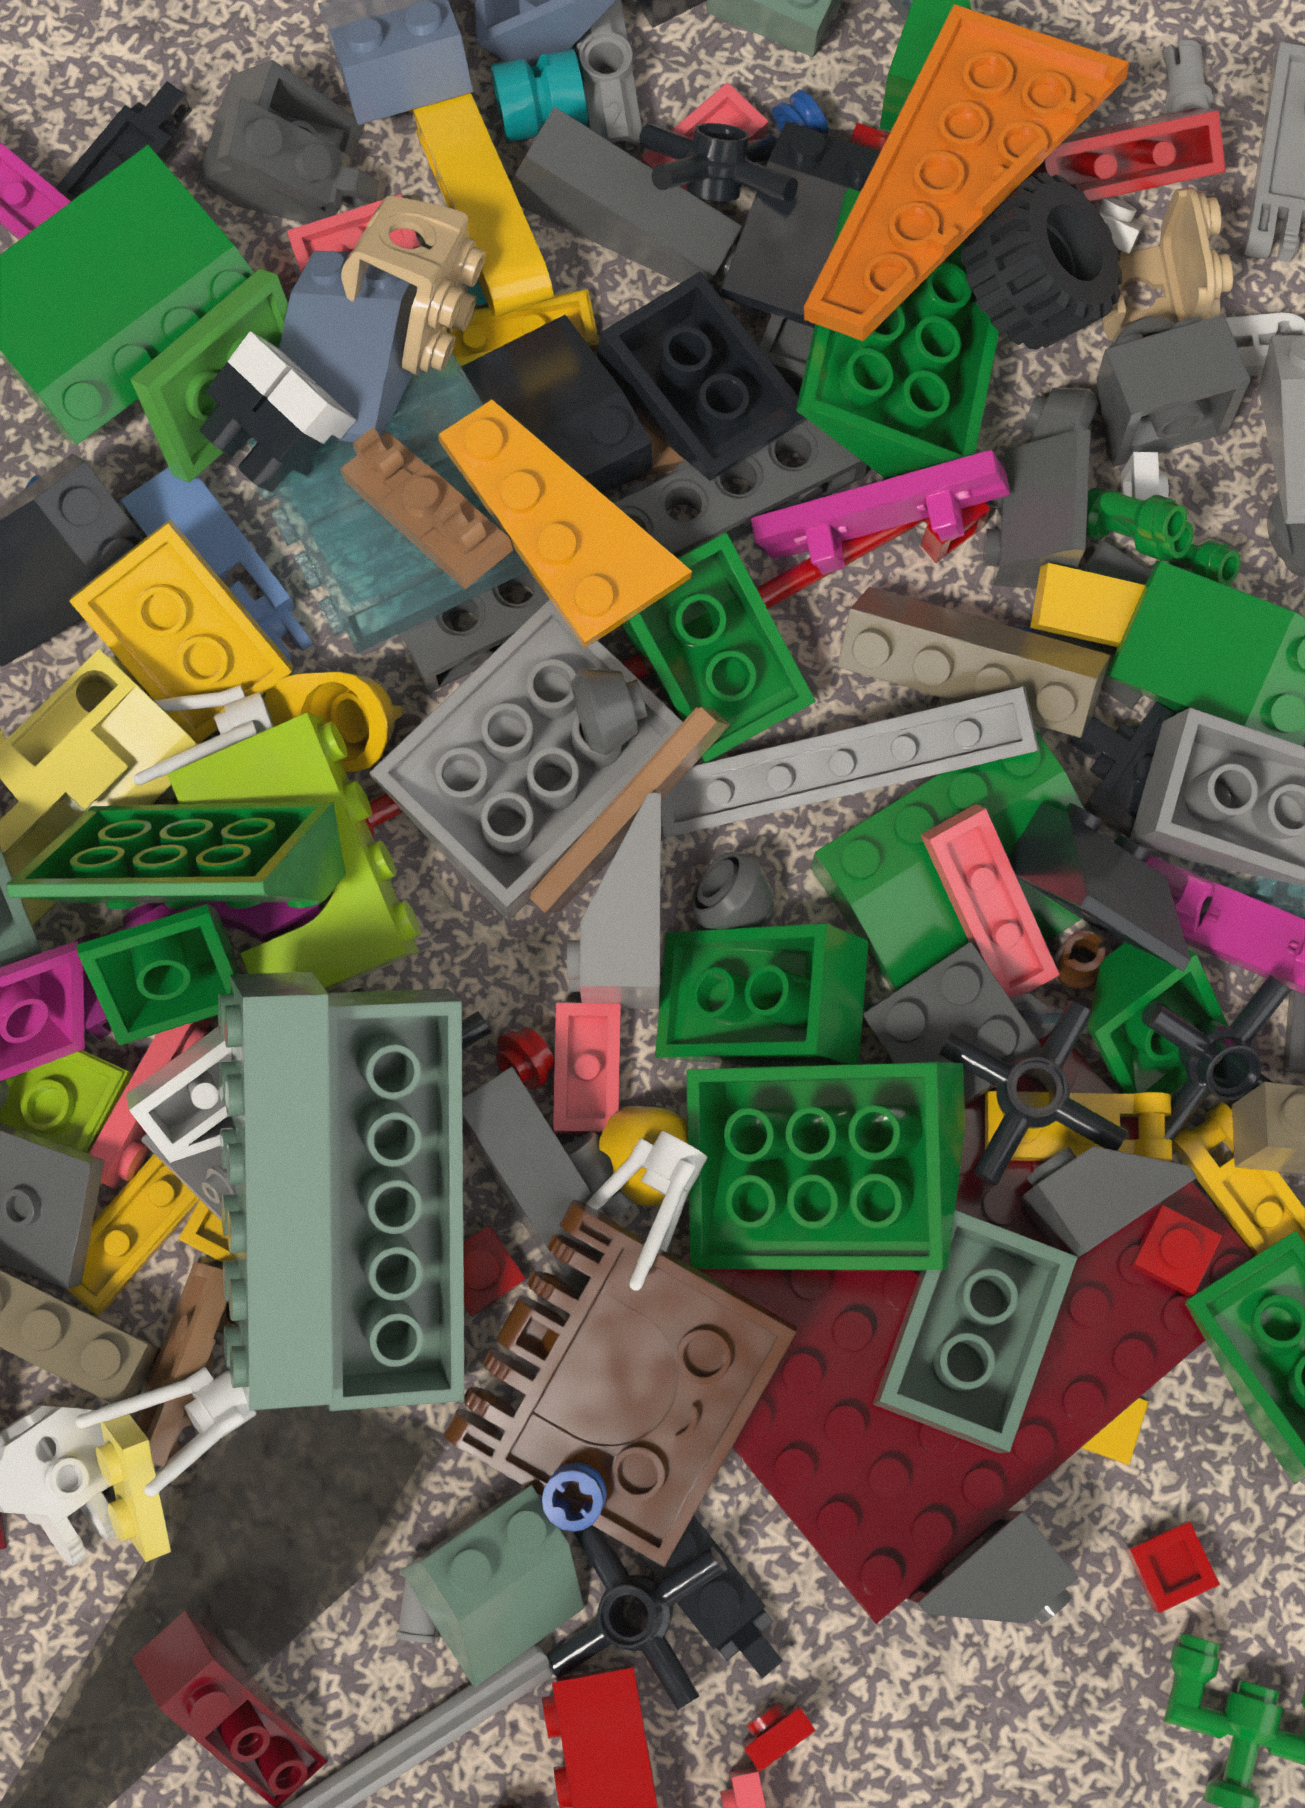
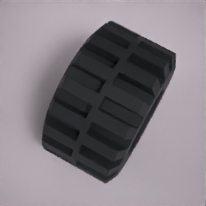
M1038 173L1024 180L962 242L965 249L961 251V260L967 270L965 278L969 289L973 290L977 298L976 303L983 313L986 312L991 320V324L999 332H1006L1010 341L1017 345L1024 343L1028 349L1047 348L1108 315L1113 310L1112 305L1118 303L1121 294L1118 285L1122 284V271L1118 265L1120 256L1118 248L1112 239L1113 234L1108 224L1101 217L1099 209L1093 201L1090 202L1086 198L1084 191L1075 184L1070 186L1066 178L1057 174L1051 177L1048 173Z

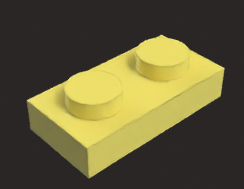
M130 1414L107 1422H101L104 1445L96 1447V1457L104 1480L108 1486H113L116 1501L108 1503L107 1508L116 1536L120 1542L130 1539L145 1562L171 1552L160 1494L157 1493L155 1496L149 1497L144 1492L145 1486L156 1477L148 1438Z

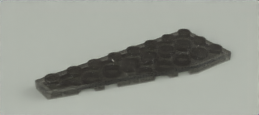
M327 1405L255 1410L256 1416L223 1438H220L211 1447L166 1523L171 1552L142 1563L1 1800L0 1808H109L189 1735L158 1708L132 1657L186 1610L216 1637L254 1677L277 1654L375 1567L442 1449L373 1408L329 1411Z

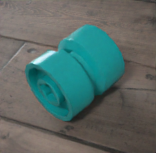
M573 48L541 54L535 66H530L524 58L491 64L494 93L498 112L503 116L504 127L502 129L506 144L536 138L554 106L588 127L584 88Z

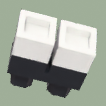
M250 331L205 391L217 405L211 411L199 432L214 446L230 456H233L248 436L251 435L257 443L239 464L238 468L252 483L268 492H272L292 470L308 477L314 466V461L311 459L331 435L341 439L357 420L321 386L317 385L280 348Z

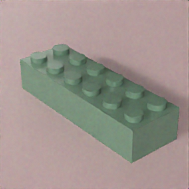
M312 972L230 974V993L218 995L220 1035H225L226 1048L231 1047V1061H220L219 1064L221 1102H226L227 1116L232 1117L233 1127L221 1128L220 1133L222 1169H227L228 1184L234 1185V1194L222 1195L221 1203L223 1235L228 1236L229 1252L235 1253V1260L223 1261L224 1300L229 1302L231 1321H236V1326L224 1327L226 1367H230L232 1388L243 1387L249 1410L333 1404L328 993Z
M449 989L328 993L333 1404L327 1405L329 1411L465 1401L462 1002Z

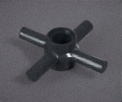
M651 123L646 124L640 132L639 143L642 147L675 159V161L654 167L651 175L652 182L659 190H667L687 184L686 190L689 193L712 201L737 200L740 197L742 185L785 202H790L797 193L798 181L796 178L759 164L768 161L778 140L773 135L749 140V134L743 129L720 123H703L695 126L693 139Z
M1268 976L1230 1026H1225L1217 1021H1203L1193 1026L1158 1001L1150 1003L1145 1008L1142 1014V1022L1179 1048V1059L1188 1076L1187 1081L1171 1100V1115L1165 1117V1139L1173 1141L1209 1094H1213L1222 1100H1236L1245 1096L1264 1082L1274 1083L1261 1074V1062L1251 1044L1254 1037L1291 992L1289 988L1273 976Z
M1069 1001L1039 1055L1022 1057L1011 1064L951 1031L939 1055L953 1063H963L964 1069L997 1087V1102L1004 1114L1001 1123L973 1171L978 1178L996 1186L1027 1130L1044 1128L1055 1121L1102 1148L1114 1151L1119 1150L1128 1131L1070 1099L1069 1084L1062 1071L1063 1065L1092 1015V1012L1085 1006ZM1026 1077L1041 1081L1049 1093L1048 1105L1042 1108H1033L1024 1104L1016 1091L1017 1081Z
M593 1525L584 1530L573 1531L606 1590L598 1606L597 1621L546 1653L554 1671L553 1674L560 1678L613 1644L630 1651L642 1650L676 1710L681 1709L700 1696L665 1635L671 1625L673 1605L727 1571L725 1562L719 1552L714 1547H711L657 1582L644 1575H629L603 1531ZM628 1595L638 1597L647 1608L648 1622L644 1630L632 1627L624 1617L623 1604Z

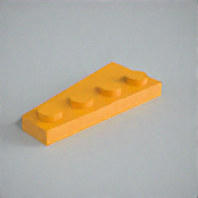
M490 400L438 434L440 444L499 528L510 538L511 544L584 648H587L691 579L692 571L495 401Z

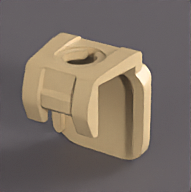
M1192 187L1176 189L1161 224L1160 244L1133 251L1129 254L1119 255L1120 261H1118V265L1122 271V284L1118 285L1121 294L1118 303L1112 305L1113 310L1101 318L1103 330L1109 340H1112L1117 331L1125 324L1147 316H1162L1171 319L1175 323L1191 317H1200L1203 321L1219 316L1220 296L1222 292H1230L1232 289L1233 269L1228 254L1218 255L1217 251L1210 249L1209 236L1218 235L1221 229V212L1216 197L1206 198L1204 193H1197L1195 188ZM1139 281L1147 284L1151 289L1162 288L1164 297L1156 298L1154 304L1148 309L1133 310L1125 305L1121 289L1127 283Z
M387 196L374 212L367 224V228L344 263L341 279L347 299L353 302L363 287L365 272L370 264L417 286V293L409 317L402 369L410 371L411 374L417 376L422 371L429 373L432 369L443 372L449 362L455 344V336L446 333V331L451 333L454 328L462 331L467 329L477 302V296L467 292V285L473 287L476 284L484 264L486 252L476 248V240L470 238L468 233V216L465 213L442 205L397 196ZM406 228L414 230L424 238L425 244L432 246V248L427 249L422 246L416 249L401 248L391 241L389 234L397 229Z

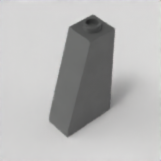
M555 106L510 182L522 208L678 283H682L700 271L708 282L713 278L721 283L727 275L736 250L731 245L742 227L680 186L667 190L657 189L652 182V168Z
M510 1067L462 1099V1133L558 1278L581 1295L591 1277L556 1259L550 1253L547 1245L553 1234L562 1235L588 1248L600 1259L603 1257L604 1253L572 1236L559 1225L572 1200H578L586 1204L593 1194L513 1067ZM600 1207V1208L598 1209V1211H600V1212H602L603 1214H605V1213L603 1212V1210L601 1209V1207Z

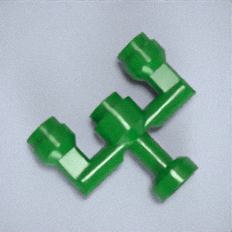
M1092 488L1088 491L1086 537L1100 540L1112 531L1134 538L1136 550L1140 554L1161 561H1167L1173 565L1190 568L1192 573L1226 586L1235 580L1241 564L1239 552L1231 549L1229 545L1215 540H1208L1199 546L1191 544L1193 540V526L1190 522H1187L1185 507L1177 504L1175 500L1161 495H1153L1142 501L1126 496L1121 492L1107 491L1101 488Z
M1180 1632L1177 1646L1173 1645L1170 1657V1664L1175 1676L1163 1722L1218 1739L1223 1738L1227 1734L1233 1736L1222 1780L1215 1778L1207 1782L1203 1801L1222 1808H1260L1261 1799L1255 1790L1249 1789L1259 1746H1266L1267 1751L1272 1756L1305 1766V1724L1302 1735L1280 1729L1279 1724L1283 1712V1707L1277 1706L1280 1692L1239 1680L1236 1693L1229 1691L1224 1711L1202 1705L1201 1701L1206 1683L1217 1676L1220 1659L1217 1658L1220 1644ZM1304 1687L1303 1696H1302V1700H1301V1704H1302L1304 1710H1305V1687Z

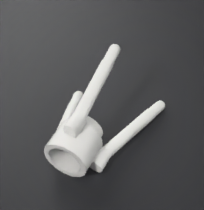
M241 685L222 692L153 700L163 711L224 706V712L214 715L221 735L136 773L133 778L134 782L137 785H143L274 727L261 692L245 697ZM172 786L169 787L165 792L166 797L169 799L176 798Z
M664 1131L660 1132L654 1145L640 1138L630 1157L586 1203L598 1210L641 1167L647 1169L641 1181L665 1195L630 1279V1288L635 1291L642 1288L659 1248L667 1252L688 1193L708 1158L696 1148Z
M203 1367L184 1380L77 1416L75 1424L78 1428H86L192 1393L194 1400L185 1405L184 1408L199 1434L169 1458L164 1468L160 1467L155 1471L156 1477L144 1489L147 1496L153 1497L167 1484L176 1479L220 1438H223L256 1416L255 1410H249L243 1388H232L230 1371L226 1370L213 1379L207 1368Z

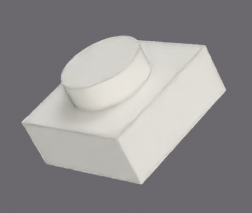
M1112 197L1102 199L1101 203L1093 201L1113 234L1112 239L1115 246L1129 254L1145 225V222L1134 218L1137 210L1131 205Z
M1133 452L1121 472L1122 494L1142 501L1153 495H1161L1168 498V478L1166 475H1159L1158 452Z

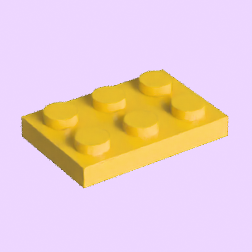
M171 518L76 592L69 600L153 700L222 692L241 685L245 697L257 692H261L263 695L275 686L279 679L288 676L293 670V665ZM224 706L164 712L198 745L218 729L214 715L224 712L225 708Z

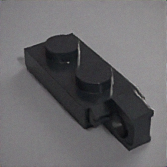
M166 81L146 106L141 102L136 103L132 108L124 105L55 188L72 201L146 145H149L158 157L165 162L174 152L175 146H177L183 136L181 130L178 129L179 125L192 111L186 94Z
M694 1515L665 1567L637 1552L660 1581L706 1550L714 1547L723 1558L727 1571L686 1596L677 1604L712 1649L715 1650L717 1648L726 1661L741 1651L762 1679L783 1662L761 1633L774 1622L763 1609L766 1607L765 1604Z

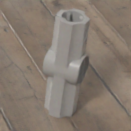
M616 0L575 44L587 106L589 129L635 157L638 154L644 153L645 148L639 143L642 126L633 77V51L627 40L621 0ZM610 68L616 72L601 74L597 70Z

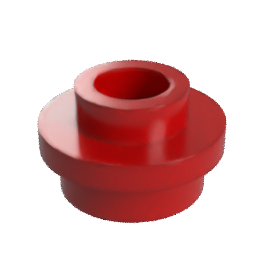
M523 1027L517 1032L508 1030L498 1037L497 1047L499 1053L496 1055V1062L502 1073L513 1067L524 1086L532 1090H536L546 1083L547 1073L554 1069L555 1061L551 1050L539 1034L531 1028Z

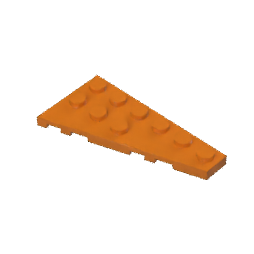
M954 4L804 305V320L864 341L1127 78L1129 62Z

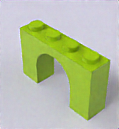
M311 713L297 716L172 771L167 775L179 804L334 802L346 875L334 888L333 894L325 908L312 921L296 930L240 953L248 974L312 972L328 992L419 953L420 951L414 938L421 935V930L412 907L406 900L399 902L390 878L396 876V868L386 845L381 840L374 842L365 820L372 816L367 796L357 781L350 783L341 759L346 758L348 753L338 728L332 721L325 723L323 717Z

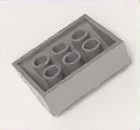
M549 599L370 772V776L456 870L509 921L531 900L529 898L531 896L530 892L683 722L598 640L584 648ZM583 668L621 671L625 682L637 679L644 699L647 717L636 720L638 733L607 755L590 750L576 710L571 681L579 670Z

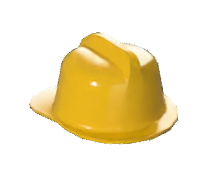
M342 671L298 673L279 679L277 684L269 689L264 697L274 727L304 713L321 716L324 718L325 723L332 721L338 728L346 745L348 756L341 759L346 772H356L371 768L382 757L386 744L390 741L393 734L395 720L403 714V707L393 705L390 696L383 686L374 679Z

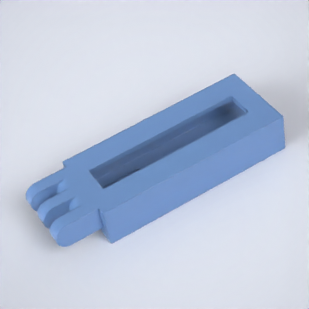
M168 467L120 500L125 511L145 538L171 518L216 574L223 580L228 577L227 571L241 563L264 595L254 601L240 581L230 586L229 589L289 661L293 658L280 640L284 635L289 633L293 643L302 651L313 645L307 633L290 612L295 607L289 594L199 476H196L188 483L172 476Z

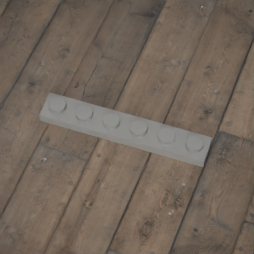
M1020 687L693 766L661 801V823L664 836L668 838L1039 751L1026 688Z

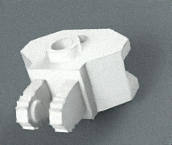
M38 1405L0 1431V1512L25 1514L30 1523L41 1524L59 1555H61L64 1561L74 1566L85 1558L84 1556L87 1554L81 1538L68 1519V1516L80 1508L84 1516L88 1519L90 1527L98 1536L108 1541L116 1535L108 1514V1502L102 1493L109 1486L102 1476L96 1457V1447L104 1445L101 1425L98 1423L86 1428H78L76 1426L75 1420L77 1416L93 1411L91 1409Z

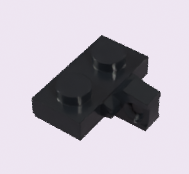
M1157 701L1149 709L1136 730L1121 723L1118 729L1114 731L1092 716L1082 737L1072 736L1069 744L1095 760L1089 771L1101 779L1083 807L1128 838L1132 834L1163 721L1176 715Z

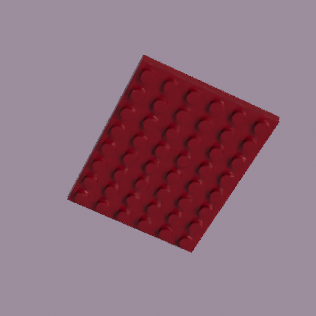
M1018 1010L1026 1020L1040 1024H1054L1049 1017L1045 1018L1041 1015ZM1047 1035L1043 1039H1038L1042 1047L1047 1041L1049 1035ZM1074 1047L1062 1067V1071L1069 1084L1070 1093L1115 1094ZM1022 1078L1016 1084L1017 1092H1048L1046 1086L1035 1078ZM993 1087L989 1091H996L997 1087ZM984 1093L964 1107L965 1136L955 1210L1050 1246L1019 1201L1020 1197L1033 1188L1026 1177L1046 1161L1010 1160L996 1186L983 1181L973 1173L985 1151L986 1093ZM1120 1117V1127L1128 1131L1124 1140L1139 1139V1122L1137 1118ZM1192 1182L1077 1258L1011 1450L1005 1453L994 1452L873 1405L921 1270L697 1269L798 1327L794 1338L732 1448L875 1624H878L1205 1341L1185 1305V1302L1193 1296L1188 1297L1130 1266L1157 1208L1161 1205L1222 1235L1195 1295L1255 1257L1254 1253ZM689 1251L679 1260L691 1266Z

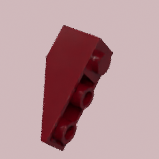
M186 1610L132 1657L158 1708L274 1808H278L328 1762L311 1740L232 1653Z

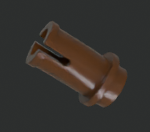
M1085 930L1077 931L1070 935L1055 953L1054 963L1060 974L1057 978L1068 988L1077 990L1087 989L1097 983L1099 968L1106 952L1105 947L1098 948L1102 942L1098 935ZM1074 954H1081L1090 963H1079L1074 958L1069 960V957Z

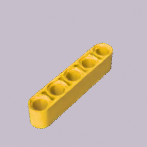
M464 94L409 110L408 113L413 111L418 129L416 130L417 137L446 206L461 211L468 216V233L470 238L476 240V248L486 252L478 282L493 316L496 318L552 299L554 297L553 288L545 261L472 94Z

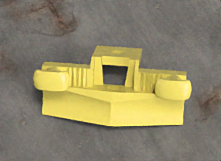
M100 649L75 671L7 739L0 727V779L19 801L0 819V847L13 878L91 806L153 805L171 786L168 775L158 777L143 785L135 784L134 775L197 745L141 689L140 683L120 660L105 655ZM21 898L32 926L58 902Z

